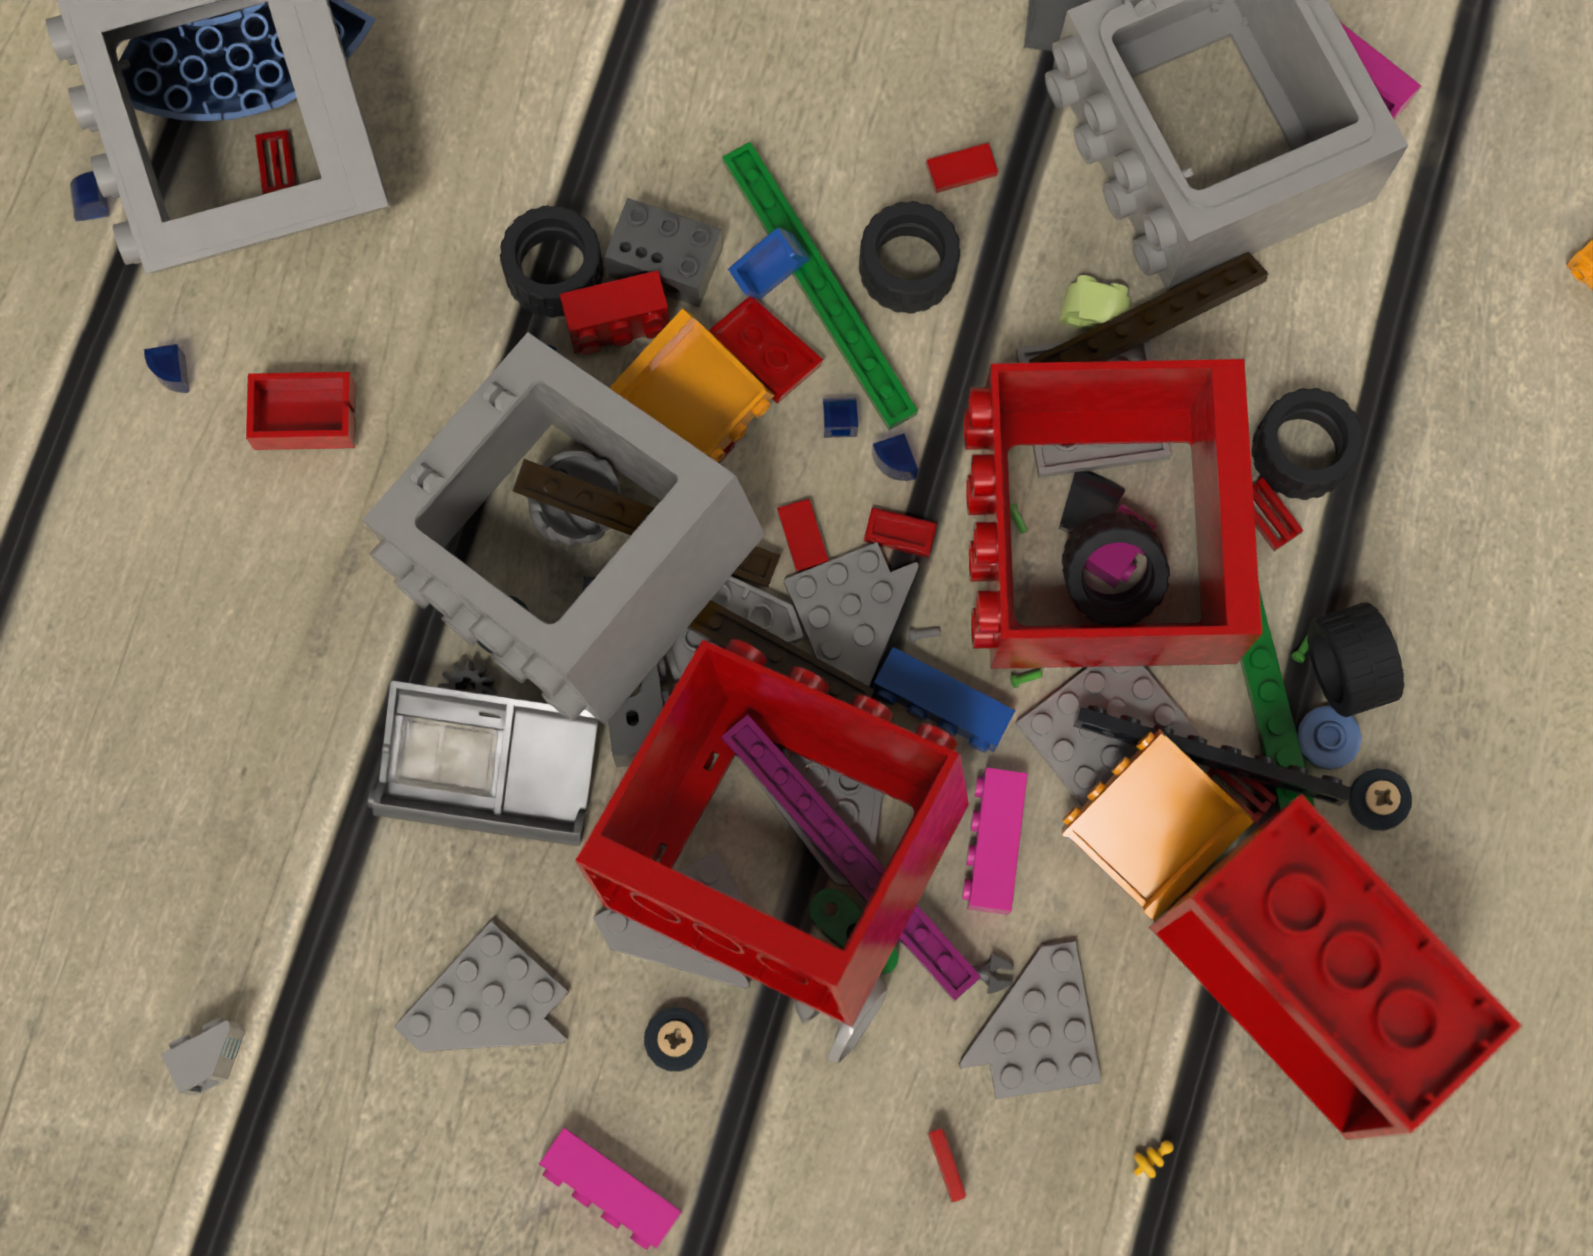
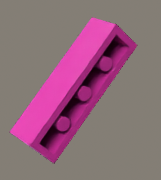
M1341 23L1395 120L1412 101L1421 85Z
M986 768L983 777L977 776L974 797L980 798L979 811L973 810L970 825V831L976 832L975 845H968L966 865L972 866L971 879H964L962 900H968L967 910L1009 915L1012 911L1028 773Z
M563 1128L539 1163L540 1166L545 1168L542 1175L558 1187H560L562 1182L574 1189L571 1195L574 1199L587 1208L592 1203L604 1211L600 1216L602 1219L616 1229L623 1224L633 1232L630 1239L646 1250L651 1245L656 1249L659 1248L683 1212L566 1128Z

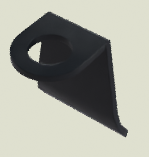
M1075 472L1059 529L1072 535L1075 528L1082 525L1083 521L1088 518L1096 517L1098 514L1105 512L1106 514L1111 513L1125 493V490L1111 480L1093 472Z

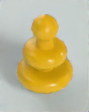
M1168 1140L1163 1141L1157 1150L1153 1147H1148L1146 1149L1148 1155L1146 1158L1139 1152L1135 1153L1134 1160L1139 1166L1133 1170V1173L1139 1176L1144 1171L1149 1178H1155L1156 1171L1153 1166L1155 1164L1158 1167L1164 1165L1162 1157L1173 1151L1174 1146L1172 1142Z

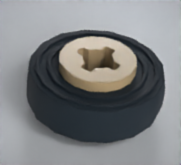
M1376 768L1364 772L1354 780L1351 786L1348 805L1352 815L1361 825L1371 830L1385 831L1397 827L1407 818L1412 807V794L1409 785L1399 774L1388 769Z
M668 1008L657 1013L649 1021L644 1032V1046L648 1057L656 1066L666 1071L681 1072L692 1068L702 1059L707 1048V1033L703 1022L695 1013L684 1008Z

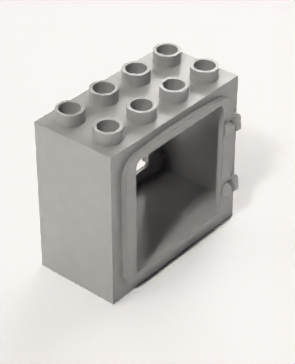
M57 0L61 15L46 19L47 30L58 59L60 61L67 59L70 66L78 64L84 84L68 88L69 97L81 129L89 128L91 132H100L106 153L92 156L91 164L103 197L112 196L113 199L121 197L128 221L114 224L113 231L121 257L126 265L142 263L145 274L163 272L391 208L329 0ZM268 3L322 179L171 220L168 216L122 70L131 68L129 59L119 62L116 53L117 47L123 41Z
M1091 0L1067 11L1060 40L1052 45L1055 61L1053 69L1045 74L1049 95L1057 108L1063 109L1067 106L1072 108L1080 126L1074 128V138L1080 155L1087 164H1092L1096 161L1100 162L1109 179L1108 182L1103 184V194L1111 214L1117 220L1129 217L1139 238L1132 241V249L1138 266L1148 277L1158 273L1167 291L1248 251L1250 254H1253L1376 200L1408 147L1407 142L1328 0ZM1230 36L1292 151L1210 187L1196 190L1190 187L1186 181V178L1193 176L1192 169L1180 170L1132 78Z

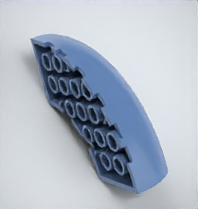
M329 0L346 60H348L363 42L376 19L344 0ZM268 3L249 7L226 16L205 19L130 39L119 60L120 62L129 59L131 68L122 70L134 109L156 116L204 122L234 120L258 115L284 106L297 99Z

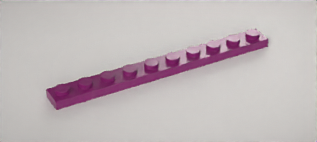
M747 714L721 736V739L867 903L885 868ZM916 905L899 940L955 1002L981 976L921 908Z

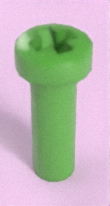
M1015 503L1010 505V515L1020 534H1023L1028 529L1017 510L1018 505Z
M1308 634L1297 652H1293L1291 655L1299 663L1304 662V655L1309 648L1307 642Z
M1040 670L1019 676L1014 674L1010 676V681L1013 688H1018L1019 684L1042 678Z

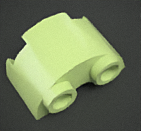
M1080 275L1075 283H1071L1067 287L1058 323L1079 329L1083 327L1095 328L1130 310L1131 299L1127 296L1129 289L1121 284L1106 285L1097 283L1093 277Z

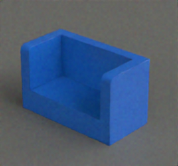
M777 228L730 266L728 270L746 296L761 300L808 262L810 258L793 233Z

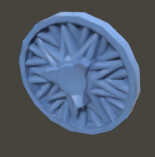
M1329 705L1317 707L1307 713L1298 725L1297 730L1302 755L1308 762L1318 768L1328 770L1342 768L1351 762L1360 750L1361 732L1353 716L1343 717L1337 714Z

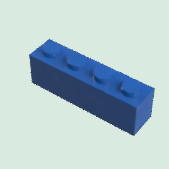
M892 647L873 683V689L877 692L876 696L880 700L890 705H894L897 702L907 707L906 712L922 721L928 718L938 723V728L953 737L959 734L969 739L968 744L971 747L984 753L987 750L995 751L1016 711Z

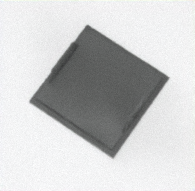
M1029 0L1024 48L1053 51V43L1060 40L1067 11L1091 0Z

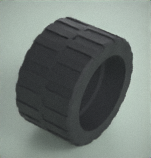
M916 201L898 202L895 205L881 209V212L875 214L870 219L868 226L865 227L860 246L859 274H861V282L868 291V295L875 299L880 306L898 313L906 312L907 314H912L918 311L929 310L930 307L938 305L951 291L957 274L961 249L959 248L960 239L955 231V226L946 218L943 212L934 209L931 205L921 204ZM900 236H914L927 241L934 247L940 257V265L934 273L925 278L904 280L891 275L883 268L878 260V252L891 239Z
M557 205L532 208L513 220L514 222L510 227L508 226L504 239L501 241L500 262L506 283L515 301L517 300L525 310H529L538 316H548V318L565 317L560 298L561 293L602 284L601 279L604 274L600 243L598 242L595 230L590 226V222L585 217H581L578 212ZM549 240H562L573 244L583 254V263L580 269L571 278L561 283L541 284L532 281L523 274L521 264L526 254L539 243Z
M1301 388L1284 394L1281 399L1276 400L1272 404L1253 436L1251 452L1254 459V467L1259 472L1260 478L1263 477L1272 490L1291 499L1308 500L1309 498H1319L1327 492L1333 491L1352 470L1361 455L1363 431L1355 411L1348 406L1349 404L1344 399H1340L1330 391H1322L1319 388ZM1296 419L1308 420L1320 425L1330 435L1334 443L1336 454L1334 462L1329 467L1319 470L1305 469L1295 465L1283 454L1277 438L1279 427L1284 422Z
M1105 512L1083 521L1084 523L1076 527L1071 537L1067 539L1064 546V554H1062V571L1070 599L1074 601L1075 607L1092 621L1095 620L1108 626L1109 624L1125 626V624L1141 621L1140 619L1149 616L1163 601V596L1169 587L1168 579L1170 576L1168 559L1156 532H1153L1150 525L1145 521H1141L1131 514H1122V512L1107 514ZM1117 542L1132 544L1140 548L1147 559V570L1140 582L1130 590L1119 594H1104L1090 588L1085 582L1083 567L1089 556L1098 548Z
M1363 602L1313 618L1310 621L1307 629V642L1312 666L1325 698L1337 714L1349 717L1400 700L1405 684L1401 657L1389 626L1375 606L1368 602Z

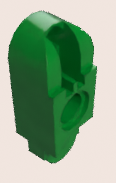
M833 888L824 889L815 894L810 903L809 910L810 919L815 928L841 950H843L848 940L847 930L856 925L863 912L845 893ZM827 903H833L836 906L837 913L834 916L825 914L824 906ZM896 946L880 975L889 974L898 964L899 957Z

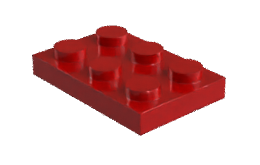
M748 297L709 329L775 395L772 399L777 404L820 368L823 359L753 297Z

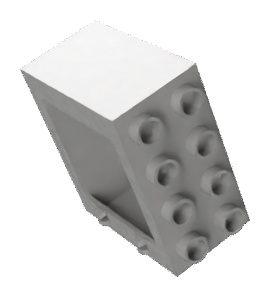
M527 333L362 519L380 541L370 552V556L396 578L393 581L394 584L411 600L424 609L431 604L444 615L441 618L443 622L469 644L474 646L479 640L493 652L491 658L517 681L524 683L529 678L544 691L541 696L570 721L574 722L583 710H586L604 725H606L765 536L734 473L530 333ZM551 425H554L599 458L607 460L613 468L658 498L661 502L560 620L553 624H545L445 550L444 547Z

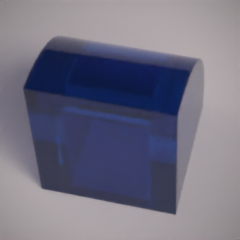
M86 172L75 177L70 183L73 215L76 222L109 217L107 197H103L94 172Z
M178 344L144 349L147 366L164 387L174 392L189 393L185 355Z
M856 397L822 398L824 438L857 437L858 413Z
M904 433L872 445L871 455L882 473L899 481L917 479L918 467Z

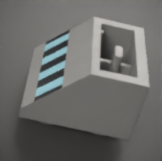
M218 1018L205 1024L202 1027L203 1033L193 1038L185 1035L169 1044L170 1050L161 1055L180 1094L197 1096L228 1080L245 1034L242 1024L230 1020L223 1022L222 1018Z

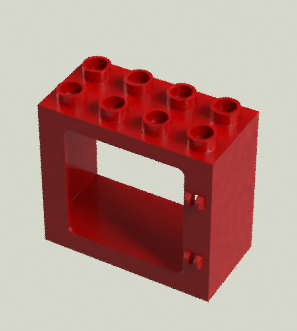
M1245 359L991 363L985 387L969 388V409L964 411L965 450H982V454H972L971 474H967L968 516L984 515L985 522L974 523V540L969 541L970 582H987V591H977L976 607H972L971 610L972 648L990 650V669L1237 664L1262 635ZM1189 444L1192 451L1201 621L1197 623L1125 624V626L1110 624L1109 626L1103 624L1024 626L1019 624L1014 616L1008 471L1009 450L1015 446Z
M702 639L575 862L604 907L835 1020L853 1027L969 805L960 753L955 752L958 743L950 734L930 724H920L916 732L913 733L890 723L893 718L892 712L886 706L870 697L856 695L852 703L847 704L829 696L827 692L830 687L827 682L804 668L792 667L788 676L766 668L764 665L767 662V658L748 643L731 639L724 649ZM747 714L775 745L909 805L914 811V815L843 950L672 869L736 756L724 743L721 736ZM714 753L719 755L711 771H708L710 765L714 760ZM662 845H665L667 849L658 863L656 861L662 852Z
M1302 795L1298 796L1249 833L1148 927L1346 1140L1412 1134L1522 1027L1517 1019Z

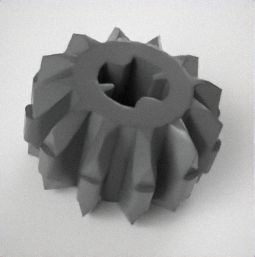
M467 661L465 670H462L459 663H454L453 668L456 671L454 675L448 671H444L442 674L449 683L438 684V688L459 691L460 689H466L467 684H471L475 691L469 692L497 696L496 689L490 687L495 683L493 675L485 676L487 668L484 665L479 666L475 670L473 661Z

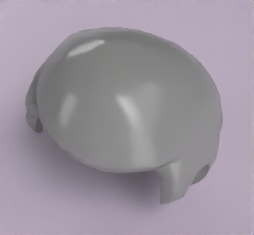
M561 452L550 457L542 464V466L622 495L621 484L614 475L611 465L605 459L597 460L588 452ZM527 497L529 513L534 526L546 539L553 543H563L569 546H575L577 543H591L601 539L605 531L610 529L604 525Z

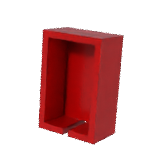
M658 270L560 294L574 354L580 352L585 355L599 351L600 347L608 345L616 347L630 344L633 339L641 337L654 339L670 322L668 306Z
M350 371L248 373L246 439L254 450L355 448L356 419L352 413H356V383Z

